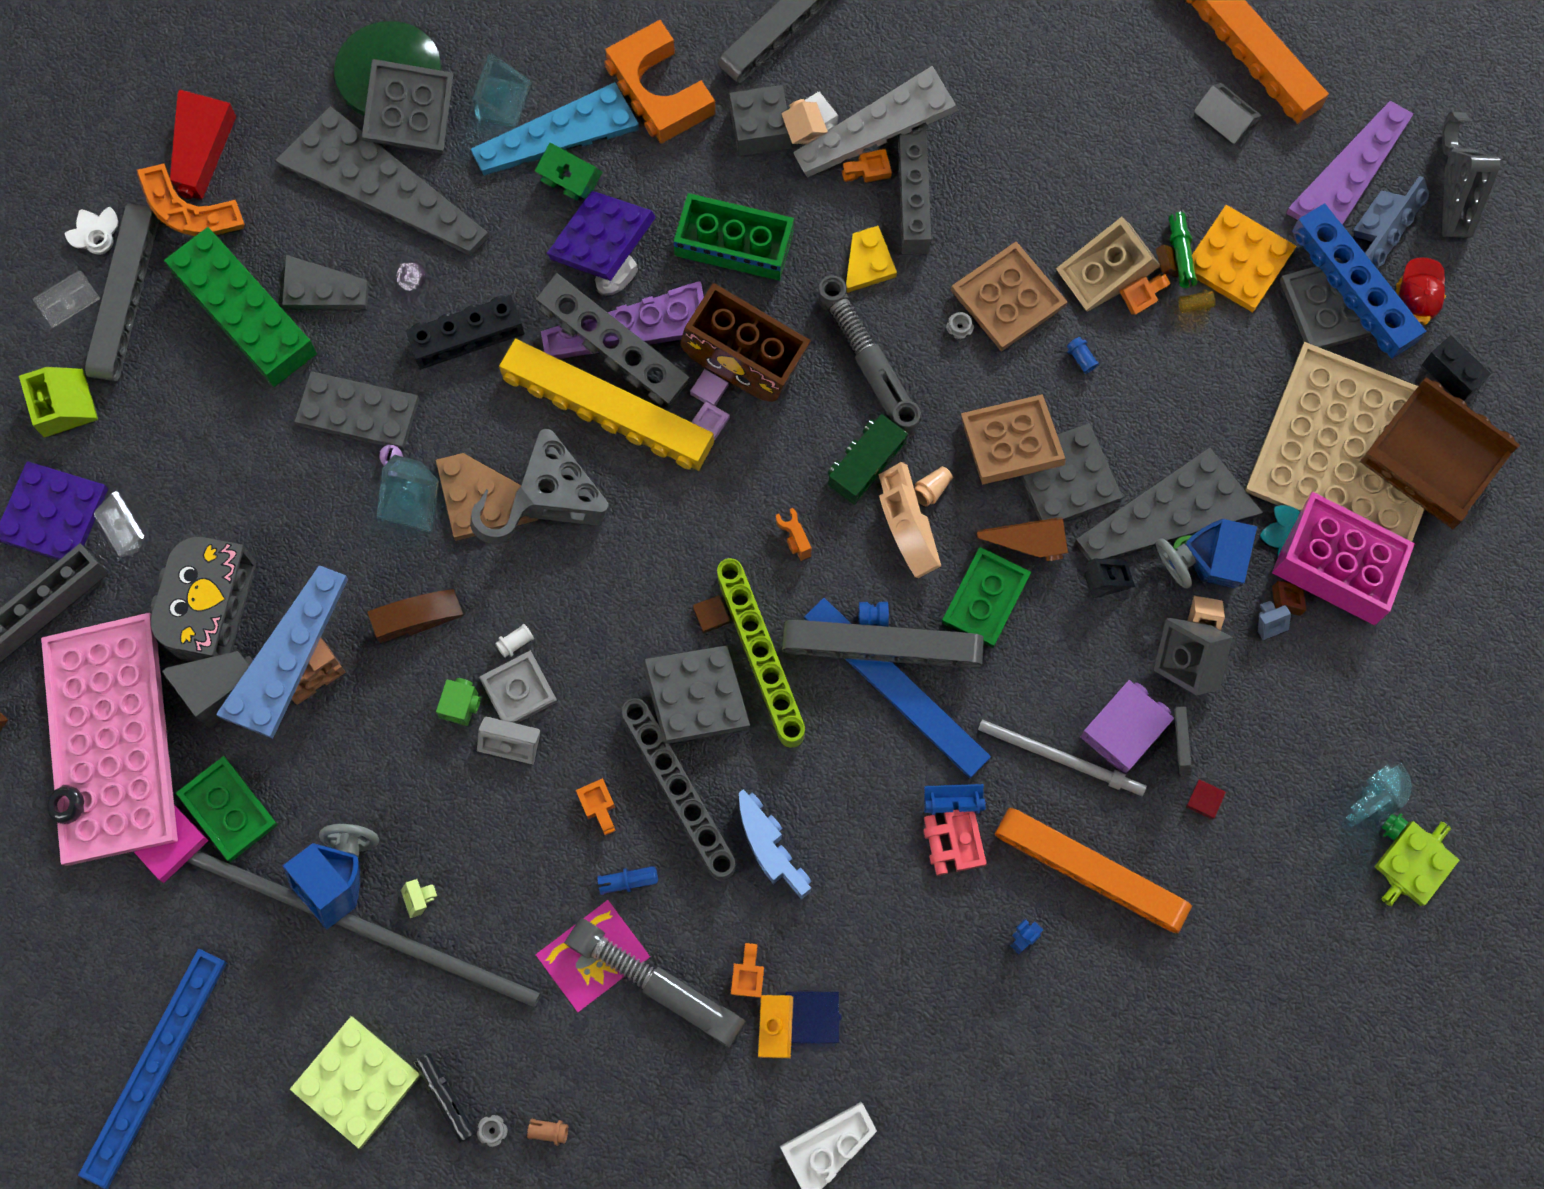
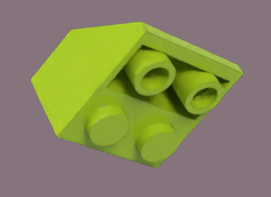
M44 367L19 376L32 425L43 437L98 420L83 369Z

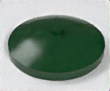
M397 21L377 22L356 31L340 48L334 66L335 81L342 98L354 111L365 116L372 59L442 71L440 56L433 41L420 29Z

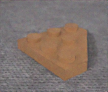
M464 453L436 460L455 541L475 536L470 527V516L474 505L480 501L486 489H488L483 513L480 516L482 523L490 529H500L507 524L516 492L521 485ZM524 516L517 525L537 521L538 519Z

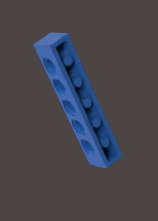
M1324 203L1299 218L1292 230L1296 242L1304 246L1310 254L1314 265L1322 269L1327 276L1329 284L1336 288L1343 296L1346 306L1354 310L1360 318L1364 329L1370 331L1375 337L1379 348L1393 359L1417 344L1426 333V330L1329 207ZM1318 237L1326 239L1327 242L1319 240ZM1335 258L1341 259L1344 263L1337 262ZM1351 279L1357 280L1361 285L1353 283ZM1368 300L1375 302L1377 306H1372ZM1385 322L1391 323L1394 328L1388 327Z

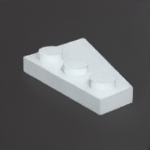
M860 1102L781 1145L780 1148L801 1189H822L877 1131L863 1103Z

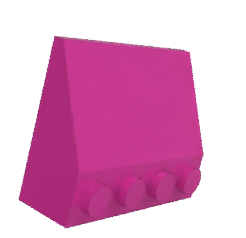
M1311 492L1280 551L1272 573L1376 625L1391 611L1415 543Z

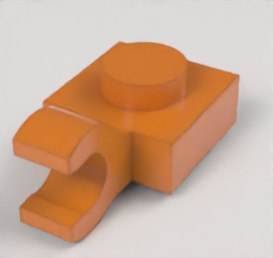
M886 149L862 153L859 155V161L843 164L842 176L844 182L853 181L862 175L864 182L891 178L892 175Z
M1166 274L1162 276L1157 275L1149 281L1147 277H1141L1119 291L1129 311L1134 315L1157 302L1158 299L1155 293L1171 283Z
M791 508L789 513L792 519L785 522L781 519L780 514H777L776 524L780 529L789 532L790 537L787 538L788 546L792 554H798L801 561L811 557L812 548L801 524L798 522L797 512Z
M603 778L577 789V795L587 818L590 819L597 816L605 835L616 831L608 814V810L615 808V805Z
M745 943L743 964H734L731 995L761 998L764 967L755 966L757 944Z

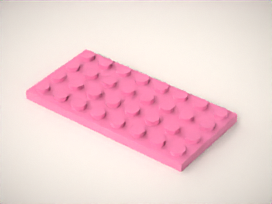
M151 613L41 638L54 790L62 785H70L77 788L84 798V812L76 821L70 824L57 823L61 865L69 866L178 842L158 644L151 629ZM63 796L58 801L57 808L61 813L65 812L69 807L67 796Z

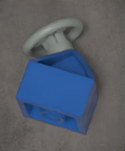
M1221 519L1199 530L1185 544L1177 547L1176 551L1163 538L1156 541V548L1170 574L1183 588H1190L1192 585V580L1187 570L1192 565L1201 581L1236 588L1245 583L1257 526Z
M352 824L328 825L320 830L319 838L329 847L312 843L283 865L290 887L326 930L356 908L360 888L359 852L371 850L379 843L378 835L368 828ZM363 836L369 839V841L364 842L358 837Z

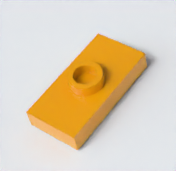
M761 995L758 1057L790 1059L793 996Z

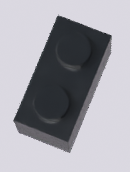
M1451 335L1436 347L1422 364L1454 397H1458L1463 401L1479 389L1491 375Z

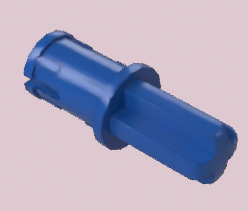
M651 866L630 871L625 868L620 873L598 876V885L604 883H611V885L601 886L599 891L601 895L622 890L631 892L632 888L657 884L658 873L656 868Z

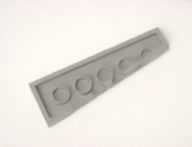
M931 66L828 130V133L793 153L805 175L810 177L843 162L845 159L862 154L863 150L875 144L880 146L887 143L886 139L900 133L902 136L912 132L911 128L926 122L928 125L958 111V108L934 67Z

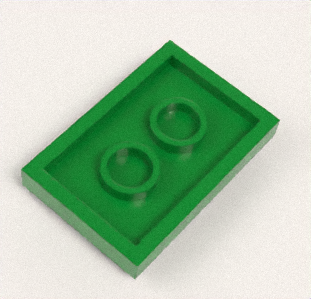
M979 547L942 620V624L958 632L982 635L984 637L983 644L994 648L1031 571Z
M225 756L221 757L176 792L177 796L229 862H232L278 826L277 822Z

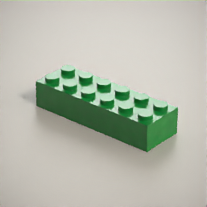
M209 227L205 228L164 260L179 282L273 387H276L317 354L311 340Z

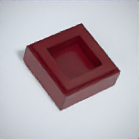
M1199 779L1186 807L1213 820L1226 792Z

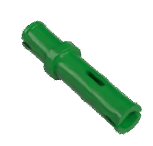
M1177 212L1176 221L1173 214L1168 218L1172 234L1170 236V243L1175 251L1179 284L1182 288H1190L1189 280H1191L1192 286L1197 284L1190 246L1192 235L1187 229L1186 215L1183 212Z

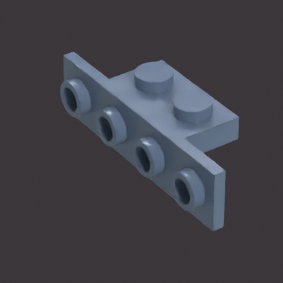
M1418 177L1406 196L1381 190L1353 231L1356 238L1373 242L1365 254L1377 269L1384 264L1393 246L1398 244L1407 226L1412 224L1421 206L1426 204L1429 191L1427 190L1424 177Z

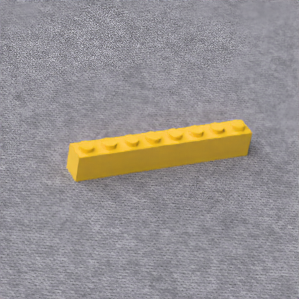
M516 338L499 365L502 377L508 384L515 387L521 385L537 398L544 396L552 400V403L562 410L569 408L577 412L576 414L587 422L596 421L601 424L603 429L610 433H621L626 436L628 441L635 445H646L651 448L653 453L665 458L668 456L675 459L676 463L685 469L690 470L693 468L699 471L714 444L713 432Z

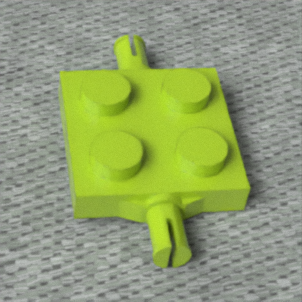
M1414 821L1406 825L1375 865V868L1391 884L1389 890L1381 898L1383 902L1387 901V905L1393 906V903L1400 894H1404L1420 906L1427 904L1460 861L1441 842L1451 830L1450 826L1440 822L1431 834L1423 830Z

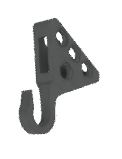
M1449 112L1446 116L1442 132L1443 152L1448 156L1444 175L1443 237L1472 238L1498 175L1500 158L1478 152L1474 149L1459 147L1458 131L1461 122H1472V120L1467 116L1466 112ZM1463 210V218H1460L1461 212Z
M542 429L538 434L522 485L516 492L507 524L500 529H490L482 523L480 516L483 513L488 489H486L480 501L472 509L470 527L474 535L486 543L497 544L508 540L513 535L518 522L524 516L535 519L600 525L604 520L608 502L556 434L550 429ZM554 447H556V448H558V449L560 450L561 455L558 453V451H557ZM547 456H553L556 459H550ZM571 468L574 469V470L577 472V476H576L575 473L571 470ZM563 477H569L572 481L566 480ZM544 489L549 491L550 493H543L540 490ZM588 490H590V491L593 493L594 498H593L592 495L588 492ZM579 498H585V499H587L589 502H584V501L580 500Z

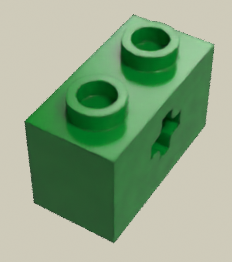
M551 142L535 169V172L542 175L540 181L554 189L557 184L564 187L563 194L578 201L579 197L587 198L590 192L594 190L603 173L595 166ZM565 171L572 173L570 178L563 175Z

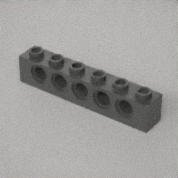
M925 122L911 128L912 132L903 136L901 133L897 135L902 254H929L931 221L927 124Z
M558 273L555 274L536 298L537 304L540 306L538 308L539 312L550 320L555 317L562 323L560 328L571 337L576 334L583 339L582 345L591 353L596 354L598 351L606 358L604 362L616 372L618 369H621L628 375L626 380L637 389L642 386L649 391L648 397L657 405L661 406L664 403L669 407L688 384V375ZM565 302H571L575 305V309L570 314H563L560 311L561 305ZM587 319H593L597 322V327L593 331L588 332L582 329V323ZM609 336H614L619 340L618 346L614 349H608L603 344L604 340ZM629 354H638L641 357V362L637 366H629L625 362ZM651 371H659L662 373L663 379L661 382L654 384L647 379V376Z

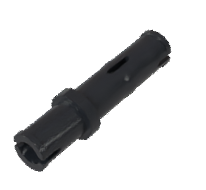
M431 1053L417 1059L414 1065L427 1085L425 1090L428 1094H432L456 1136L458 1143L460 1144L476 1134L449 1088L447 1076L441 1074Z

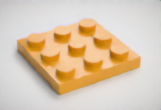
M1225 205L1192 254L1196 278L1253 313L1294 252L1296 245Z

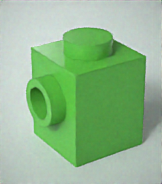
M456 678L455 681L446 680L436 710L440 719L465 726L469 725L472 713H477L481 700L476 688L472 686V682L462 678Z

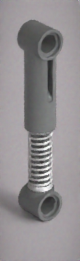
M833 275L825 277L819 284L818 301L820 306L833 314L836 322H838V326L843 330L845 338L848 339L847 341L850 342L852 350L857 354L855 356L857 364L890 420L907 432L908 436L913 435L919 427L920 408L911 401L879 345L872 343L870 336L867 335L868 332L862 327L861 320L858 319V316L855 315L856 312L853 311L854 308L851 307L850 299L846 294V284L843 279ZM829 291H835L838 293V295L831 297L828 296L826 293ZM908 415L913 420L911 422H903L899 417Z
M580 917L564 944L588 959L590 957L597 958V960L601 959V963L606 962V966L610 965L611 969L615 968V972L619 971L620 975L624 973V978L633 979V983L638 982V986L642 985V993L697 1026L707 1035L728 1048L731 1047L746 1022L732 1011L721 1005L719 1006L662 968L657 967V969L653 970L654 968L651 967L650 969L648 968L649 964L645 966L644 961L642 963L639 962L640 958L636 960L635 956H630L631 953L626 954V950L622 951V947L618 949L617 944L612 945L613 941L609 943L608 938H605L604 931Z

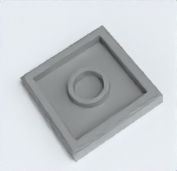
M531 650L479 677L500 719L503 721L518 723L557 703V699Z

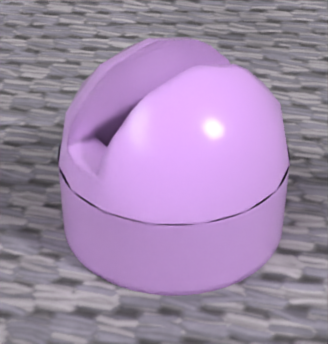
M386 445L381 449L379 457L384 467L395 469L402 464L403 454L397 446ZM389 451H392L390 461H386Z

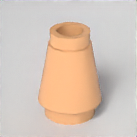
M940 467L916 482L914 490L917 501L923 506L935 504L953 479L951 472L945 467Z

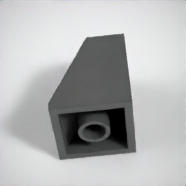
M238 651L168 667L162 672L195 717L211 730L224 720L219 718L217 713L253 662V659L250 656L244 658Z

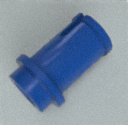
M1078 337L1067 345L1069 349L1067 353L1073 355L1084 374H1087L1094 370L1099 363L1086 346L1087 341Z

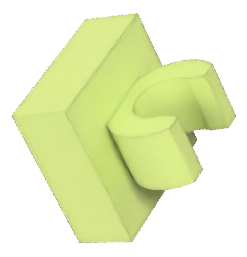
M417 879L406 882L401 889L410 918L422 915L427 908L426 903L434 901V897L437 896L434 885L420 889Z

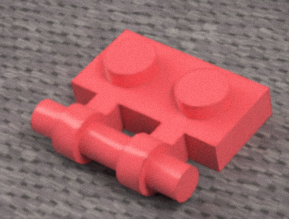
M959 809L953 810V812L944 813L946 824L937 825L935 815L924 817L926 826L924 835L925 839H929L932 853L929 855L931 865L935 866L937 876L948 873L946 866L948 861L954 860L956 872L986 866L987 863L975 812H959ZM948 834L952 850L943 851L940 836Z

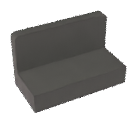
M1222 83L1212 85L1195 109L1197 115L1232 143L1238 142L1247 128L1255 125L1262 116Z

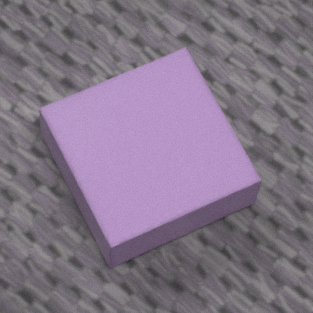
M704 369L691 389L690 395L704 403L707 401L716 406L729 384L727 381Z
M706 401L692 423L713 432L715 440L730 419V415Z

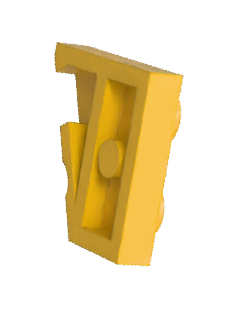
M879 226L853 233L846 292L848 293L895 278L897 271Z

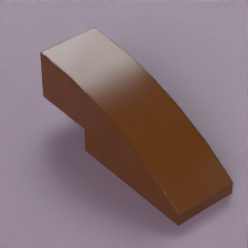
M454 589L403 599L367 611L374 633L380 644L407 633L409 636L464 616Z

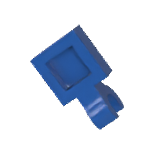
M1024 919L1016 927L1017 931L1012 935L1016 940L1011 947L1020 954L1029 944L1032 945L1041 936L1040 933L1043 929L1036 922L1029 926V922Z

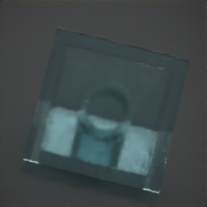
M492 53L487 56L472 99L477 120L516 128L532 81Z

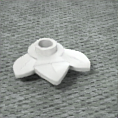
M111 207L106 208L99 217L89 211L79 210L77 229L67 231L65 237L70 245L75 248H87L93 254H104L113 245L112 235L118 228L117 215ZM103 240L100 244L96 245L97 241Z

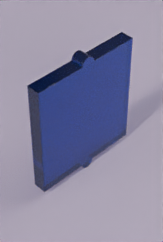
M786 992V996H793L791 1043H839V1021L842 1019V1015L839 1014V992Z

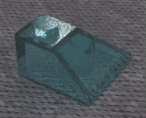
M394 454L382 468L377 518L431 532L439 480L422 462Z

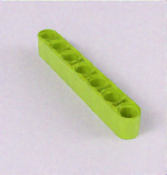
M725 559L720 562L717 568L718 583L778 738L786 747H797L804 740V722L743 567L736 559ZM727 570H734L738 575L736 578L729 580L724 578L723 574ZM741 595L745 596L748 601L744 605H736L733 599ZM748 621H753L758 625V628L750 632L746 631L743 625ZM758 647H763L769 653L767 656L759 658L753 654V651ZM773 673L778 676L779 680L774 684H767L764 682L763 677L766 674ZM785 700L788 702L789 707L784 711H779L773 706L775 701ZM788 726H795L800 733L798 736L790 738L783 731Z

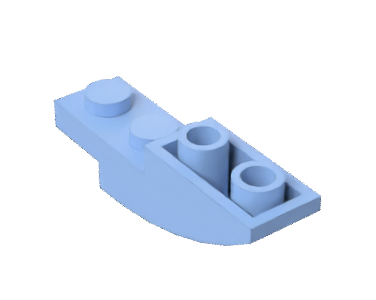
M743 789L739 792L740 814L747 841L757 862L772 884H775L783 877L802 900L811 892V887L808 885L812 882L811 879L801 868L796 870L789 861L792 860V857L782 845L778 848L775 846L782 837V834L779 832L782 829L781 825L772 815L767 818L761 811L763 805L755 794L751 793L748 795Z

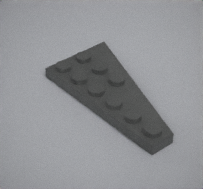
M1208 448L1077 538L1075 544L1089 561L1094 558L1114 559L1124 556L1129 552L1152 548L1160 538L1173 542L1181 536H1193L1202 528L1218 520L1226 519L1238 522L1248 518L1260 517L1263 512L1213 450Z

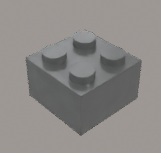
M783 85L729 93L730 112L739 156L792 148V141L781 114L787 110Z

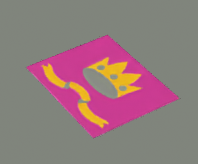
M608 900L584 917L585 920L605 932V938H608L609 943L613 941L612 945L617 944L618 949L622 947V951L626 950V954L631 953L630 956H635L636 960L640 958L639 962L641 963L650 958V955ZM573 926L539 951L536 956L576 1011L579 1012L624 977V973L620 975L619 971L615 972V968L611 969L610 965L606 966V962L601 963V959L597 960L594 957L588 959L564 944L574 928Z

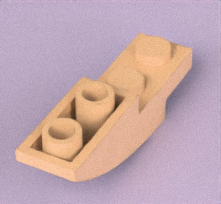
M900 462L879 474L883 494L879 495L891 532L906 563L914 576L920 578L941 567L928 517L921 514L908 466Z

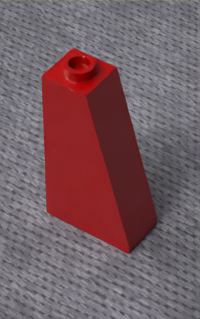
M180 89L177 94L170 181L178 195L187 199L194 197L203 200L236 119V114L228 102Z

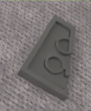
M286 255L283 307L284 309H367L369 284L366 279Z

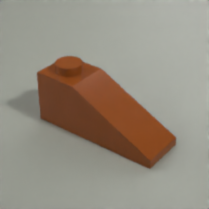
M1063 517L977 531L979 539L1033 556L1045 557L1046 561L1063 559L1062 554L1068 553Z

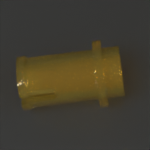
M1204 289L1202 293L1178 297L1179 308L1182 314L1201 309L1210 311V308L1215 307L1213 291H1207V289Z

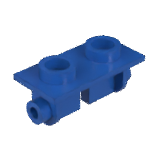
M983 784L924 786V813L935 815V813L953 812V810L959 809V812L976 811V814H979L980 811L986 809Z

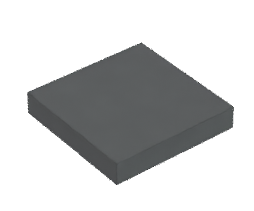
M1176 707L1174 714L1179 776L1192 777L1186 707Z

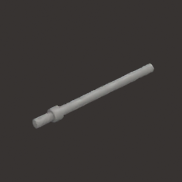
M983 719L980 723L979 731L1108 782V786L1117 790L1123 788L1142 797L1145 793L1147 785L1125 777V773L1114 770V772Z

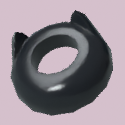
M62 785L55 789L47 801L49 816L53 821L60 824H70L76 821L84 812L82 793L70 785ZM63 796H67L69 807L65 812L61 813L57 808L58 801Z

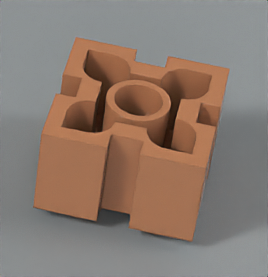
M320 638L292 697L296 705L316 693V689L322 685H328L346 673L322 638Z

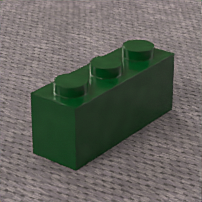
M882 414L876 421L871 419L862 431L864 435L860 440H853L845 451L847 455L841 462L838 460L834 462L828 471V486L854 505L907 442L908 433Z

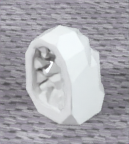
M630 255L611 281L596 276L597 290L601 295H613L623 290L638 271V267Z

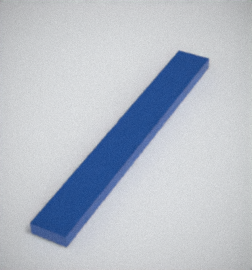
M825 598L804 616L806 621L851 624ZM845 659L968 778L971 779L991 758L980 745L892 662Z
M201 949L197 950L78 1176L104 1189L109 1188L227 964L226 961Z

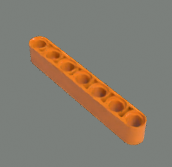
M1007 809L995 832V836L1003 842L1173 933L1180 932L1192 908L1189 902L1016 809Z

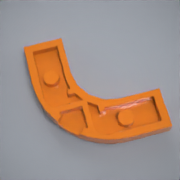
M165 164L137 170V176L149 207L170 228L192 236L198 235L207 227L215 235L244 229V221L236 200L211 206H194L178 197L171 184Z

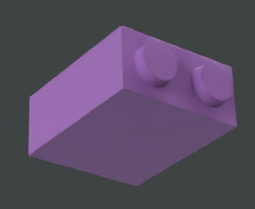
M1130 680L1080 736L1114 767L1125 774L1174 719L1166 705L1161 702L1156 703L1148 696V691L1141 684L1132 683Z

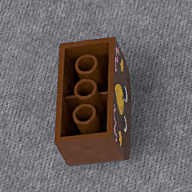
M712 283L684 328L681 347L695 362L756 398L774 402L780 396L805 355L811 340L717 284Z

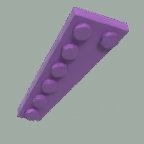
M1389 101L1290 205L1286 214L1298 220L1325 203L1343 225L1410 121L1413 113Z
M701 281L669 290L667 294L655 298L652 296L644 298L642 302L630 306L625 304L616 307L617 310L608 313L648 345L681 340L686 324L704 298ZM587 319L582 323V329L588 332L593 331L597 327V322L593 319ZM560 325L541 331L544 352L557 359L593 354L582 345L583 339L576 334L571 337L560 328ZM609 336L604 340L603 344L608 349H614L618 346L619 340L614 336Z

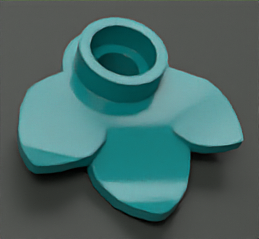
M1286 505L1274 507V515L1277 522L1270 524L1260 533V538L1267 545L1279 548L1277 557L1300 514V511L1294 507Z

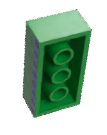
M688 193L673 241L674 253L677 257L780 281L794 234V218Z

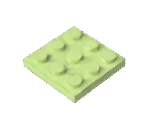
M351 1016L290 1090L358 1149H361L421 1075Z

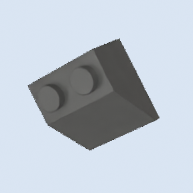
M1167 618L1154 671L1195 695L1219 690L1233 637L1211 625Z

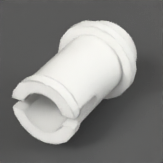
M523 624L506 637L500 636L499 641L495 644L504 658L508 655L512 657L514 651L529 641L534 640V637L527 626Z

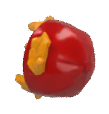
M1430 258L1412 259L1406 265L1403 276L1396 284L1397 289L1395 292L1420 324L1426 325L1442 310L1443 302L1446 298L1443 266L1440 262Z

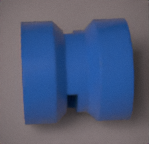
M859 602V625L888 627V602H878L876 607L868 602Z

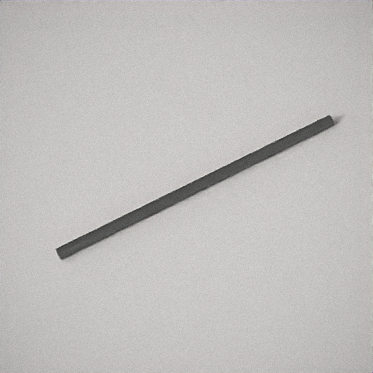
M197 851L187 861L199 868L314 915L292 889L201 851ZM348 913L335 923L338 926L532 1007L537 1005L541 993L352 914Z

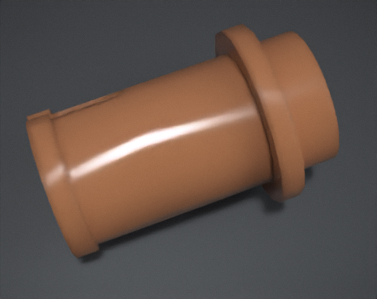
M535 1119L530 1120L528 1139L552 1141L557 1146L560 1143L565 1144L568 1135V1125L563 1124V1121L559 1120L557 1123Z

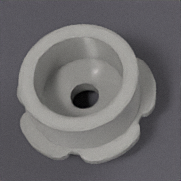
M958 312L949 318L946 329L956 339H964L966 335H970L973 332L974 325L968 314ZM961 324L963 327L958 328L957 325Z
M492 1115L490 1118L484 1117L478 1124L477 1137L479 1141L487 1143L491 1147L499 1145L501 1140L506 1138L508 1132L507 1126L503 1124V1119L497 1115ZM490 1128L495 1129L493 1134L489 1132Z

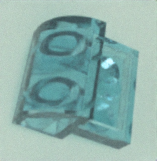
M1399 763L1394 768L1387 764L1366 780L1369 786L1362 790L1365 796L1350 806L1354 812L1346 817L1353 827L1376 811L1385 819L1407 803L1412 785L1410 776L1402 763Z

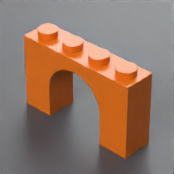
M661 20L605 49L606 61H604L608 73L611 76L615 75L619 80L617 83L622 94L630 97L634 112L638 117L642 115L646 121L644 124L651 137L656 136L660 144L716 114L715 100L702 81L670 96L654 95L641 85L640 79L648 68L675 54L674 39Z

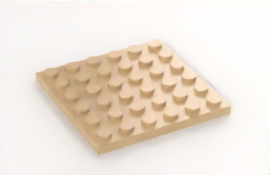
M1304 342L1245 491L1250 495L1278 506L1294 507L1300 512L1310 493L1314 492L1412 542L1424 508L1359 461L1418 386Z

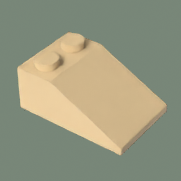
M1121 217L1057 267L1056 270L1088 312L1120 294L1119 290L1137 279L1147 277L1160 267V264L1133 227Z

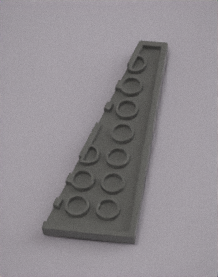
M331 106L276 159L277 165L282 169H289L297 173L299 177L308 178L319 183L325 189H332L345 195L347 199L379 214L382 212L401 224H408L416 228L418 232L442 240L444 244L470 256L489 238V234L485 229L379 144L362 141V131Z

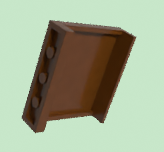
M1425 377L1359 462L1448 527L1454 529L1463 521L1469 509L1520 444L1515 441L1511 434L1500 431L1493 426L1486 416L1477 414L1468 408L1462 399L1447 393L1440 383Z

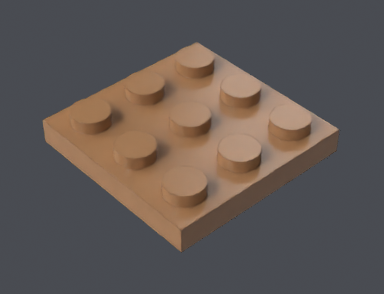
M1017 241L951 286V292L1001 352L1067 305L1066 299Z
M1043 394L961 413L962 423L982 485L1065 465V456Z

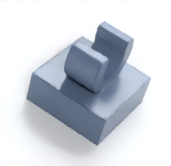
M1271 601L1260 604L1263 612L1259 613L1258 633L1263 640L1289 630L1291 613L1286 605L1276 609Z

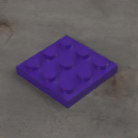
M591 191L551 246L547 255L553 261L611 281L656 216L652 210Z
M27 461L1 518L0 542L60 560L78 544L85 545L108 487L101 483Z

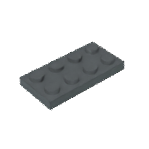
M311 371L295 423L297 426L384 446L394 445L404 450L420 399L418 395Z

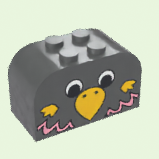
M192 537L180 542L171 551L166 567L162 568L159 574L160 588L158 595H155L151 602V629L156 639L179 660L189 663L232 652L257 563L244 545L205 537Z

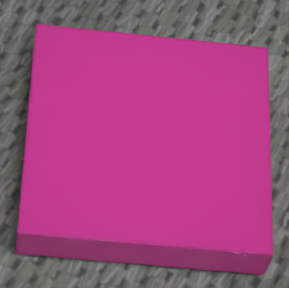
M175 804L178 842L133 851L162 883H165L208 842L206 837Z

